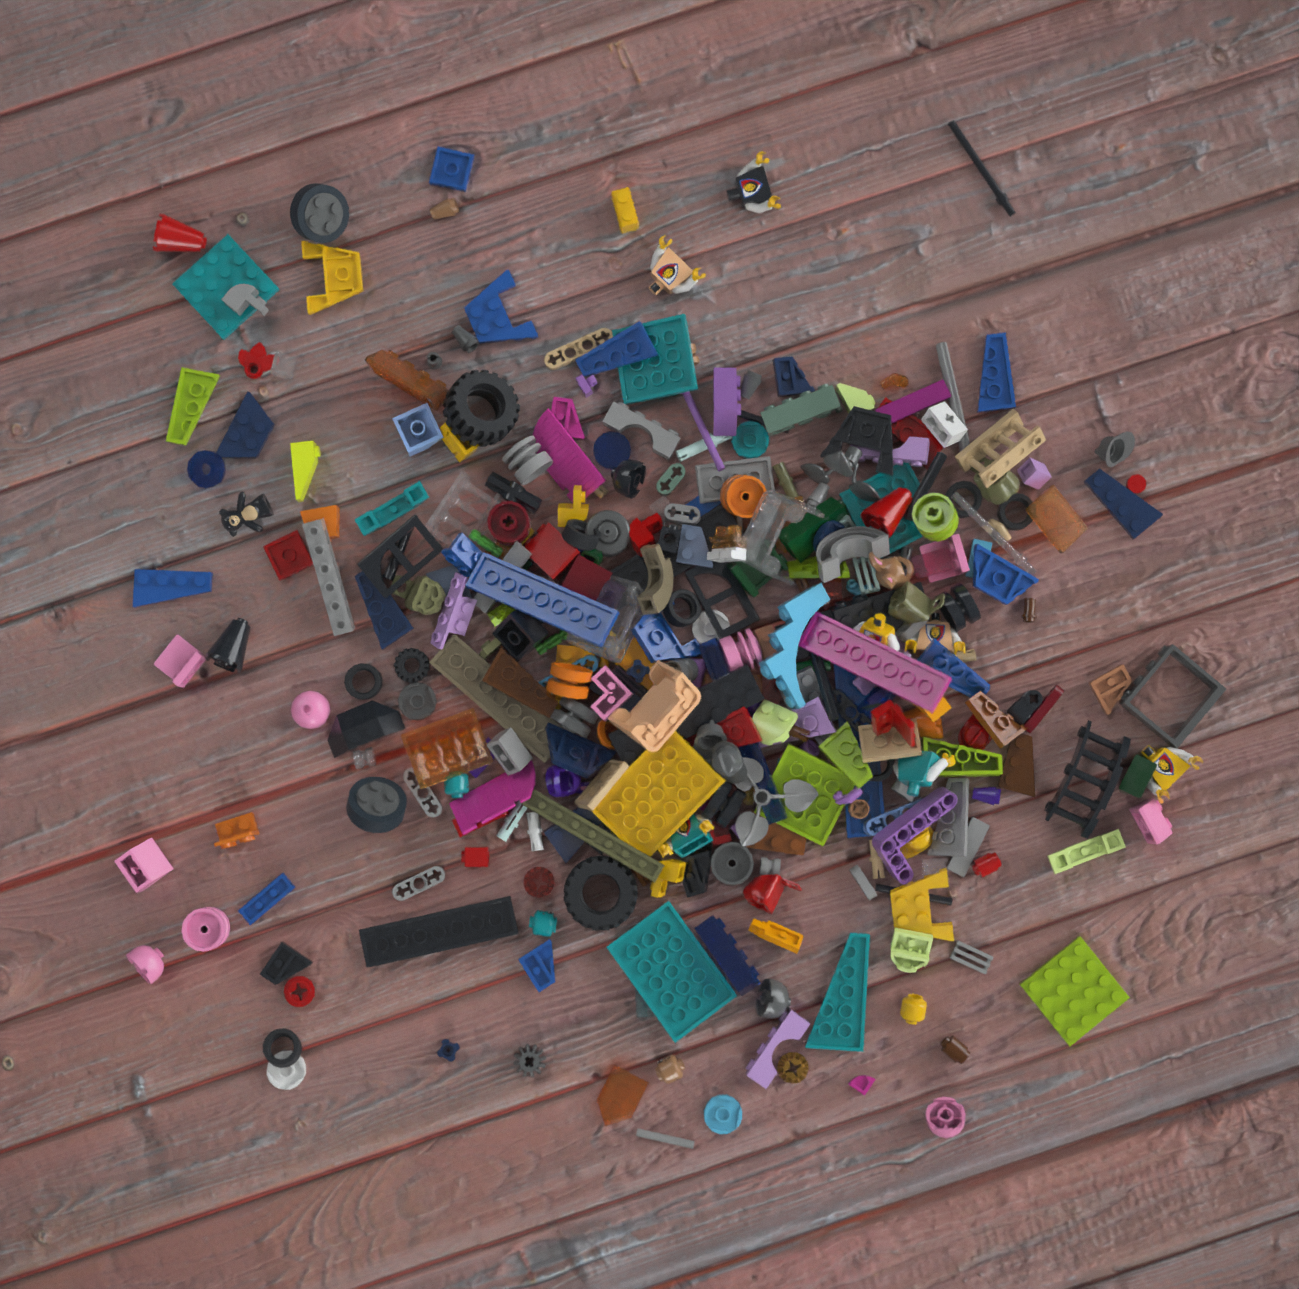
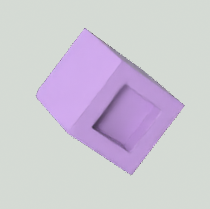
M1032 458L1026 460L1017 469L1023 483L1035 489H1040L1051 478L1045 464Z

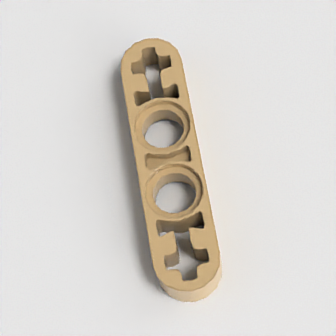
M608 328L599 329L550 351L544 358L546 367L550 370H556L574 362L577 358L597 347L593 337L596 336V340L602 337L601 334L605 333V335H609L608 340L613 337L611 330ZM602 339L598 341V344L601 345L605 341ZM584 341H591L593 347L590 350L583 349L582 343ZM568 348H573L576 354L574 357L568 358L565 355V351ZM559 352H562V357L565 361L562 362L560 358L556 360L555 365H553L552 363H548L550 361V357L553 356V358L556 359L560 357Z

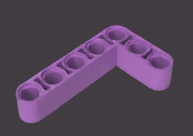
M939 787L875 834L872 839V845L888 872L901 884L911 882L913 871L899 848L955 807L957 796L947 788Z

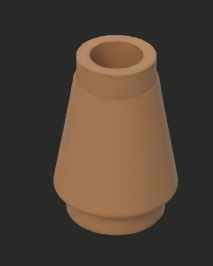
M447 198L430 209L434 220L456 216V213L459 212L454 198Z

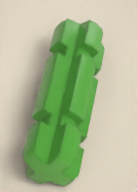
M475 529L470 532V539L477 541V544L491 552L495 557H500L503 552L501 547L495 546L494 542L481 535Z
M560 630V633H555L544 640V643L538 644L535 649L542 655L547 652V649L550 650L560 644L563 639H568L571 634Z

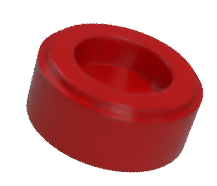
M1139 474L1132 475L1126 481V488L1134 494L1143 492L1147 485L1146 479Z

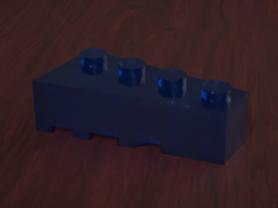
M712 915L694 929L738 993L744 996L761 984L757 978L760 974L753 965L750 967L747 964L746 960L748 957L742 949L738 951L734 945L737 941L731 933L727 935L723 928L726 925L721 918L716 919Z

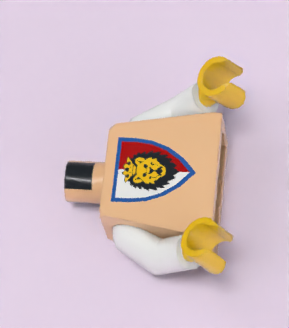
M663 235L659 238L660 245L657 246L652 256L650 270L651 277L655 281L648 288L654 295H657L662 289L668 294L687 292L698 282V279L705 278L706 273L699 276L698 271L701 267L692 270L670 248L666 249L667 246L672 244V239L666 244L664 242L666 235Z
M933 613L930 615V620L911 639L906 641L904 649L906 652L908 649H911L913 653H916V657H920L933 638H935L950 652L953 653L954 649V655H957V651H962L965 654V643L961 641L956 631L950 628L948 622H941V614Z

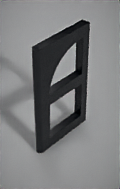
M414 514L361 559L357 565L383 597L387 599L439 555L444 548L418 516ZM416 527L434 550L417 565L413 566L396 543ZM388 550L393 553L407 571L404 576L389 588L386 587L381 574L382 559Z
M712 561L713 568L696 566L684 574L719 639L758 622L760 618L742 585L726 566L729 562L720 563ZM702 574L716 575L723 578L731 587L706 600L694 577ZM736 595L747 618L723 630L711 606Z

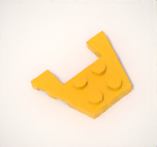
M301 241L303 259L323 258L326 294L306 296L309 315L364 292L359 252Z
M947 868L940 869L939 872L932 875L928 874L918 881H912L890 890L894 929L901 928L931 934L933 938L954 941L952 922L932 924L928 889L949 887Z

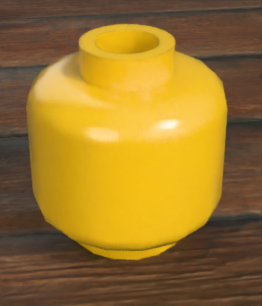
M908 994V996L902 999L900 1015L906 1020V1023L917 1024V1022H921L925 1018L927 1003L921 995Z

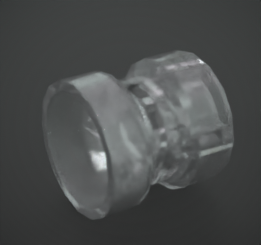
M373 747L366 748L365 751H353L356 769H362L367 765L369 767L376 766Z

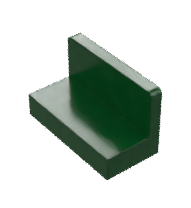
M1136 754L1118 788L1119 791L1140 799L1157 768V764Z

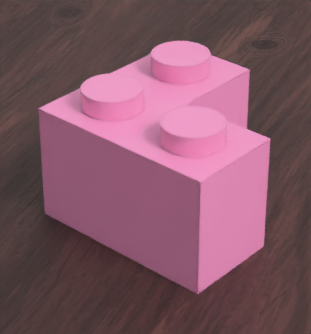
M604 666L591 678L604 694L590 707L606 721L612 712L620 708L633 693L607 666Z

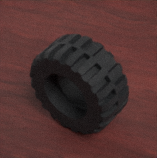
M483 369L481 372L479 370H471L470 373L466 372L454 382L445 395L446 398L443 401V407L445 408L443 416L447 417L445 422L448 427L451 426L453 429L451 432L454 435H459L460 440L463 442L469 441V445L476 446V444H479L480 447H486L488 444L494 445L501 441L518 421V412L520 411V405L516 404L519 400L518 396L513 393L514 388L512 385L509 386L506 383L507 380L504 377L502 379L499 378V374L495 372L490 374L488 370ZM480 396L486 399L495 411V420L484 421L477 418L468 407L467 397Z
M604 855L589 857L578 863L569 873L563 890L564 903L568 913L583 927L595 931H606L620 926L633 912L638 896L637 882L630 869L616 859ZM607 875L617 883L619 898L611 909L596 911L585 903L582 894L583 887L592 876Z

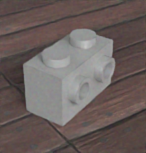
M511 727L499 732L487 744L508 776L521 771L532 759V756Z

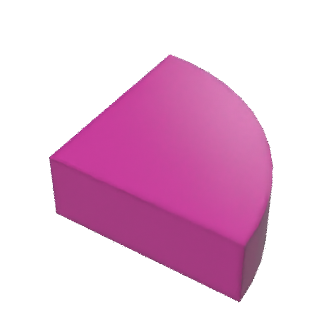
M860 1075L851 1079L848 1085L865 1096L876 1079L868 1075Z

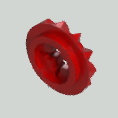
M295 976L288 980L284 987L285 999L294 1007H304L311 1003L315 996V987L312 980L305 976ZM298 983L301 989H307L302 993V1000L299 994H292V992L298 989Z

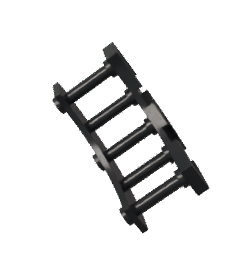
M1089 720L1085 726L1079 728L1077 733L1079 739L1071 763H1067L1063 772L1065 774L1063 781L1052 801H1048L1044 809L1047 812L1046 821H1049L1054 813L1079 824L1082 828L1081 836L1086 839L1089 838L1099 822L1097 816L1101 809L1105 810L1123 769L1120 767L1122 758L1126 759L1131 742L1130 738L1124 736L1120 742L1115 743L1090 732L1092 721ZM1087 739L1111 749L1114 753L1113 759L1109 760L1085 749ZM1081 756L1106 766L1109 770L1106 779L1101 780L1076 769ZM1075 776L1099 787L1101 791L1097 800H1091L1067 789L1072 777ZM1063 796L1090 807L1091 811L1088 816L1082 818L1058 807Z

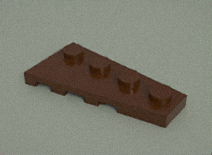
M502 647L500 648L482 682L550 719L559 701L525 671L517 661L509 656Z

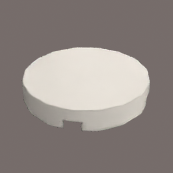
M712 610L722 629L728 628L730 626L728 618L722 612ZM702 611L699 618L692 625L694 638L705 647L714 648L720 646L716 631L705 611Z
M283 1050L276 1053L274 1057L280 1060L285 1059L293 1051ZM301 1056L295 1064L289 1067H275L270 1062L267 1066L269 1081L279 1089L290 1090L297 1087L306 1075V1064Z

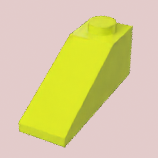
M314 441L290 443L295 498L298 502L304 501L318 464V457H320V447L316 446Z

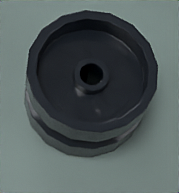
M958 583L951 587L950 594L946 591L942 592L945 594L943 606L939 609L945 620L950 624V627L956 632L966 627V621L972 624L981 619L974 599L963 584Z
M726 781L714 792L712 799L701 814L708 819H712L717 811L720 812L716 819V825L722 829H725L728 823L733 820L747 794L738 788L729 797L728 794L732 789V784Z

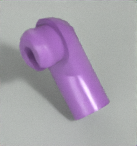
M857 787L845 795L841 791H837L833 794V799L839 805L849 804L862 795L863 792L861 789H857Z

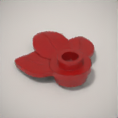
M261 342L254 345L250 352L240 349L238 354L239 363L245 367L244 372L250 379H258L263 375V372L271 370L277 358L274 354L267 355L266 349ZM257 367V372L252 373V368Z

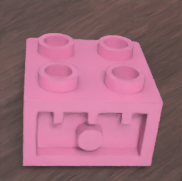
M959 534L952 535L946 540L936 541L919 547L930 583L970 571Z
M176 635L154 662V665L173 679L172 682L184 688L206 659L204 654L180 635Z

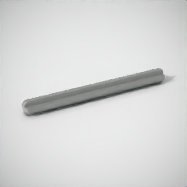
M941 342L936 345L943 380L951 394V398L948 399L949 406L966 427L946 342ZM967 432L958 442L960 452L970 444Z

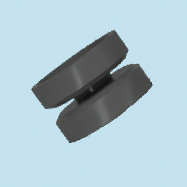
M562 696L559 703L568 710L567 713L560 709H555L550 718L559 722L560 726L574 734L577 733L587 739L591 729L582 723L583 720L595 724L600 716L576 700Z
M731 841L722 843L715 848L711 855L710 864L713 874L719 881L724 884L736 885L749 878L753 871L754 862L752 854L746 846H742L739 842ZM735 860L736 865L730 867L728 862Z

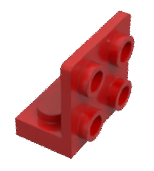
M888 700L871 711L872 728L877 737L889 732L894 727L911 748L915 746V725L910 718H906L903 715V711L898 704L895 705L891 700Z

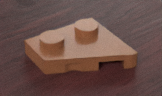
M1120 664L1088 682L1105 715H1109L1112 712V708L1121 699L1125 689L1130 686L1132 679L1124 664Z

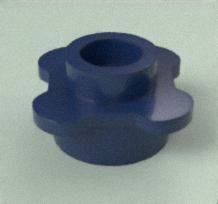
M637 659L632 667L627 669V675L634 677L637 683H641L643 677L649 674L650 668L641 664V661Z
M443 1039L441 1042L442 1046L437 1051V1055L448 1059L450 1062L454 1061L456 1058L455 1054L460 1049L458 1043L449 1042V1039Z

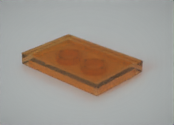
M1050 485L1025 509L1059 553H1064L1088 529L1055 485Z

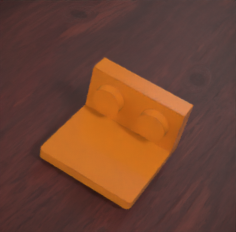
M253 812L216 823L215 827L220 841L214 843V847L220 846L221 849H227L236 846L237 841L246 843L255 840V836L260 833Z

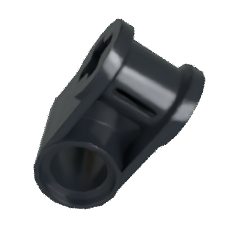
M1037 690L1025 692L1006 713L1014 717V720L1021 726L1042 703L1041 693ZM1029 695H1031V696H1032V695H1035V696H1036V697H1035V701H1036V702H1031V703H1030V702H1029V700H1030Z

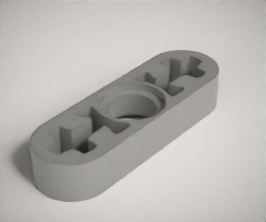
M416 768L407 769L403 775L404 781L426 815L429 817L439 816L443 810L442 804L422 773ZM409 772L417 773L416 780L418 782L422 780L423 784L417 785L414 789L412 786L416 784L413 780H408ZM426 787L428 789V796L426 798L418 796L419 788ZM431 796L434 798V800H430L431 803L438 805L436 814L429 812L431 807L428 803L423 804V801L429 800Z
M434 866L395 885L392 894L399 901L406 900L441 883L446 877V872L442 867ZM436 869L437 872L441 871L442 875L439 876L440 880H437V878H433L429 880L432 883L431 885H429L428 879L424 876V874L427 873V876L429 877L434 874L433 870ZM416 878L424 880L425 884L422 889H417L414 886ZM407 882H410V887L414 893H411V890L404 893L405 897L397 895L398 887L401 886L404 889L409 886Z

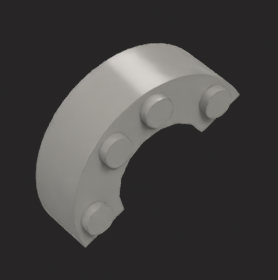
M848 527L826 536L819 543L816 550L818 573L822 582L825 583L841 576L839 565L846 559L852 557L869 558L870 552H873L879 559L890 554L888 535L875 528Z

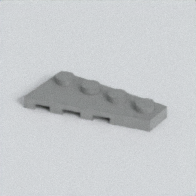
M948 778L946 788L957 796V804L938 819L936 830L932 836V845L927 855L967 857L969 779Z

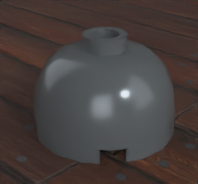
M764 979L758 991L762 992L761 999H756L757 1015L770 1019L780 1017L791 1004L788 990L777 980Z

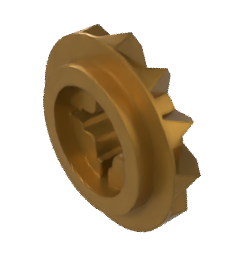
M797 1052L784 1054L777 1065L779 1076L783 1081L790 1084L800 1083L806 1078L809 1070L807 1060ZM790 1060L794 1065H800L796 1069V1076L792 1071H787L790 1068Z

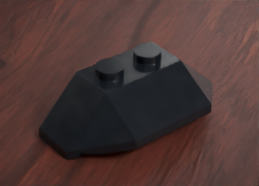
M372 700L336 715L327 741L334 758L406 728L399 711Z

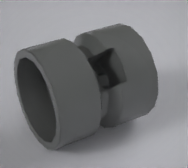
M691 658L672 660L665 663L682 672L691 682L698 676V666Z

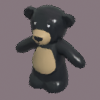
M242 491L238 496L237 510L227 511L226 509H221L219 511L222 525L230 532L232 537L237 535V530L243 524L256 532L263 531V527L253 520L274 515L265 494L259 495L245 506L246 494Z

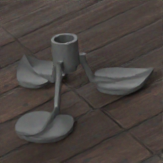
M849 446L845 454L840 450L834 454L826 455L823 461L830 469L829 471H824L822 467L811 463L800 466L804 473L816 483H829L828 475L833 471L845 477L852 476L851 482L853 484L849 485V489L855 496L869 502H876L881 499L872 486L862 481H856V473L859 467L857 462L862 456L861 450L857 447Z

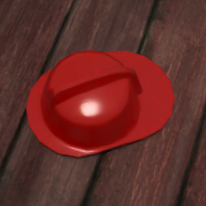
M974 714L969 717L958 734L959 745L972 749L983 750L992 740Z

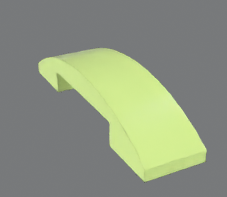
M1119 829L1061 849L1047 857L1054 874H1057L1091 859L1126 848Z

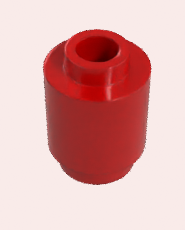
M989 852L973 860L974 865L971 867L976 876L980 875L983 878L999 870L998 868L1002 864L995 852L992 854Z

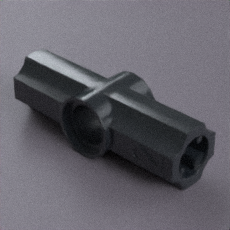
M495 472L490 474L485 483L487 488L500 494L506 501L519 503L532 514L537 512L542 503V499L526 491L520 484L512 480L509 481Z

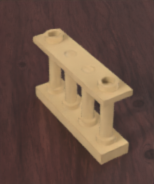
M1012 409L954 457L964 472H967L971 467L980 472L978 475L984 486L988 488L1046 441L1038 425L1031 431L1023 427L1024 424L1018 412ZM1016 431L1024 436L1017 443L1008 438ZM1001 443L1009 448L1002 455L994 451ZM986 455L995 460L987 467L979 463Z

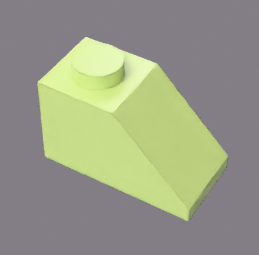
M842 383L836 385L835 390L848 414L854 406L874 410L875 401L872 395H868L865 390Z

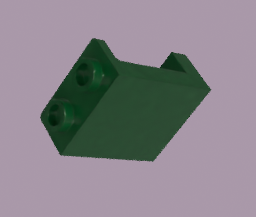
M763 537L746 549V561H732L726 565L748 595L753 598L759 594L758 589L782 570L787 571L789 569L786 565L788 562L781 553L778 555L775 551L777 547L774 542Z

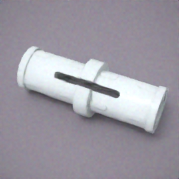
M536 812L526 813L529 828L527 833L530 835L531 851L544 850L541 834L543 829L540 827L539 814Z

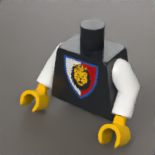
M766 152L757 153L756 158L737 174L735 178L736 188L726 190L728 201L739 199L742 208L759 214L771 210L772 207L776 209L781 208V204H775V201L780 199V197L772 196L764 166H761V163L767 164L770 160L769 158L762 160V156Z

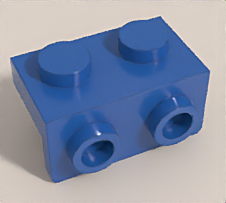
M463 532L457 534L449 548L441 551L445 559L453 564L459 573L465 577H470L483 553Z

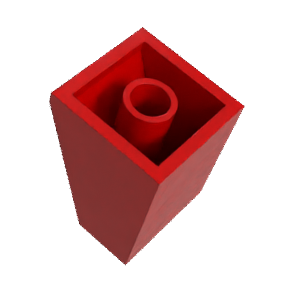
M548 523L547 525H541L536 531L538 534L533 539L530 537L523 546L532 553L530 558L557 583L571 569L577 556L581 555V552L576 547L568 544L563 539L562 534Z

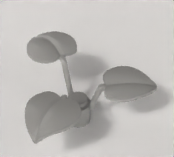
M742 757L747 768V777L743 782L735 785L743 791H747L753 786L756 791L754 800L758 804L756 815L750 811L744 812L736 820V832L742 846H749L759 842L768 832L769 824L767 819L759 817L761 806L767 805L772 798H785V805L788 809L794 812H801L812 804L818 796V792L809 783L795 779L785 783L783 787L785 794L770 795L768 791L759 789L756 783L762 780L764 775L761 764L754 759Z

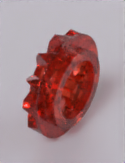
M534 867L524 877V888L533 897H545L553 890L554 877L548 869ZM540 874H542V881L547 883V885H540L538 890H536V883L531 881V879H538Z

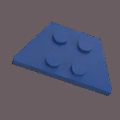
M979 544L974 545L973 587L1002 604L1008 605L1018 595H1021L1026 589L1039 581L1036 577Z

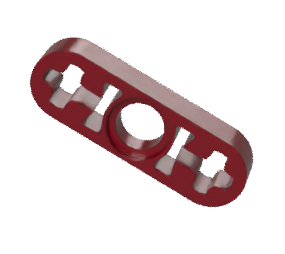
M1057 684L1023 724L1028 733H1031L1064 693L1065 690Z

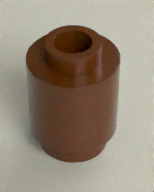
M954 1035L951 1037L946 1036L940 1044L942 1046L941 1051L955 1063H964L970 1055L968 1047Z

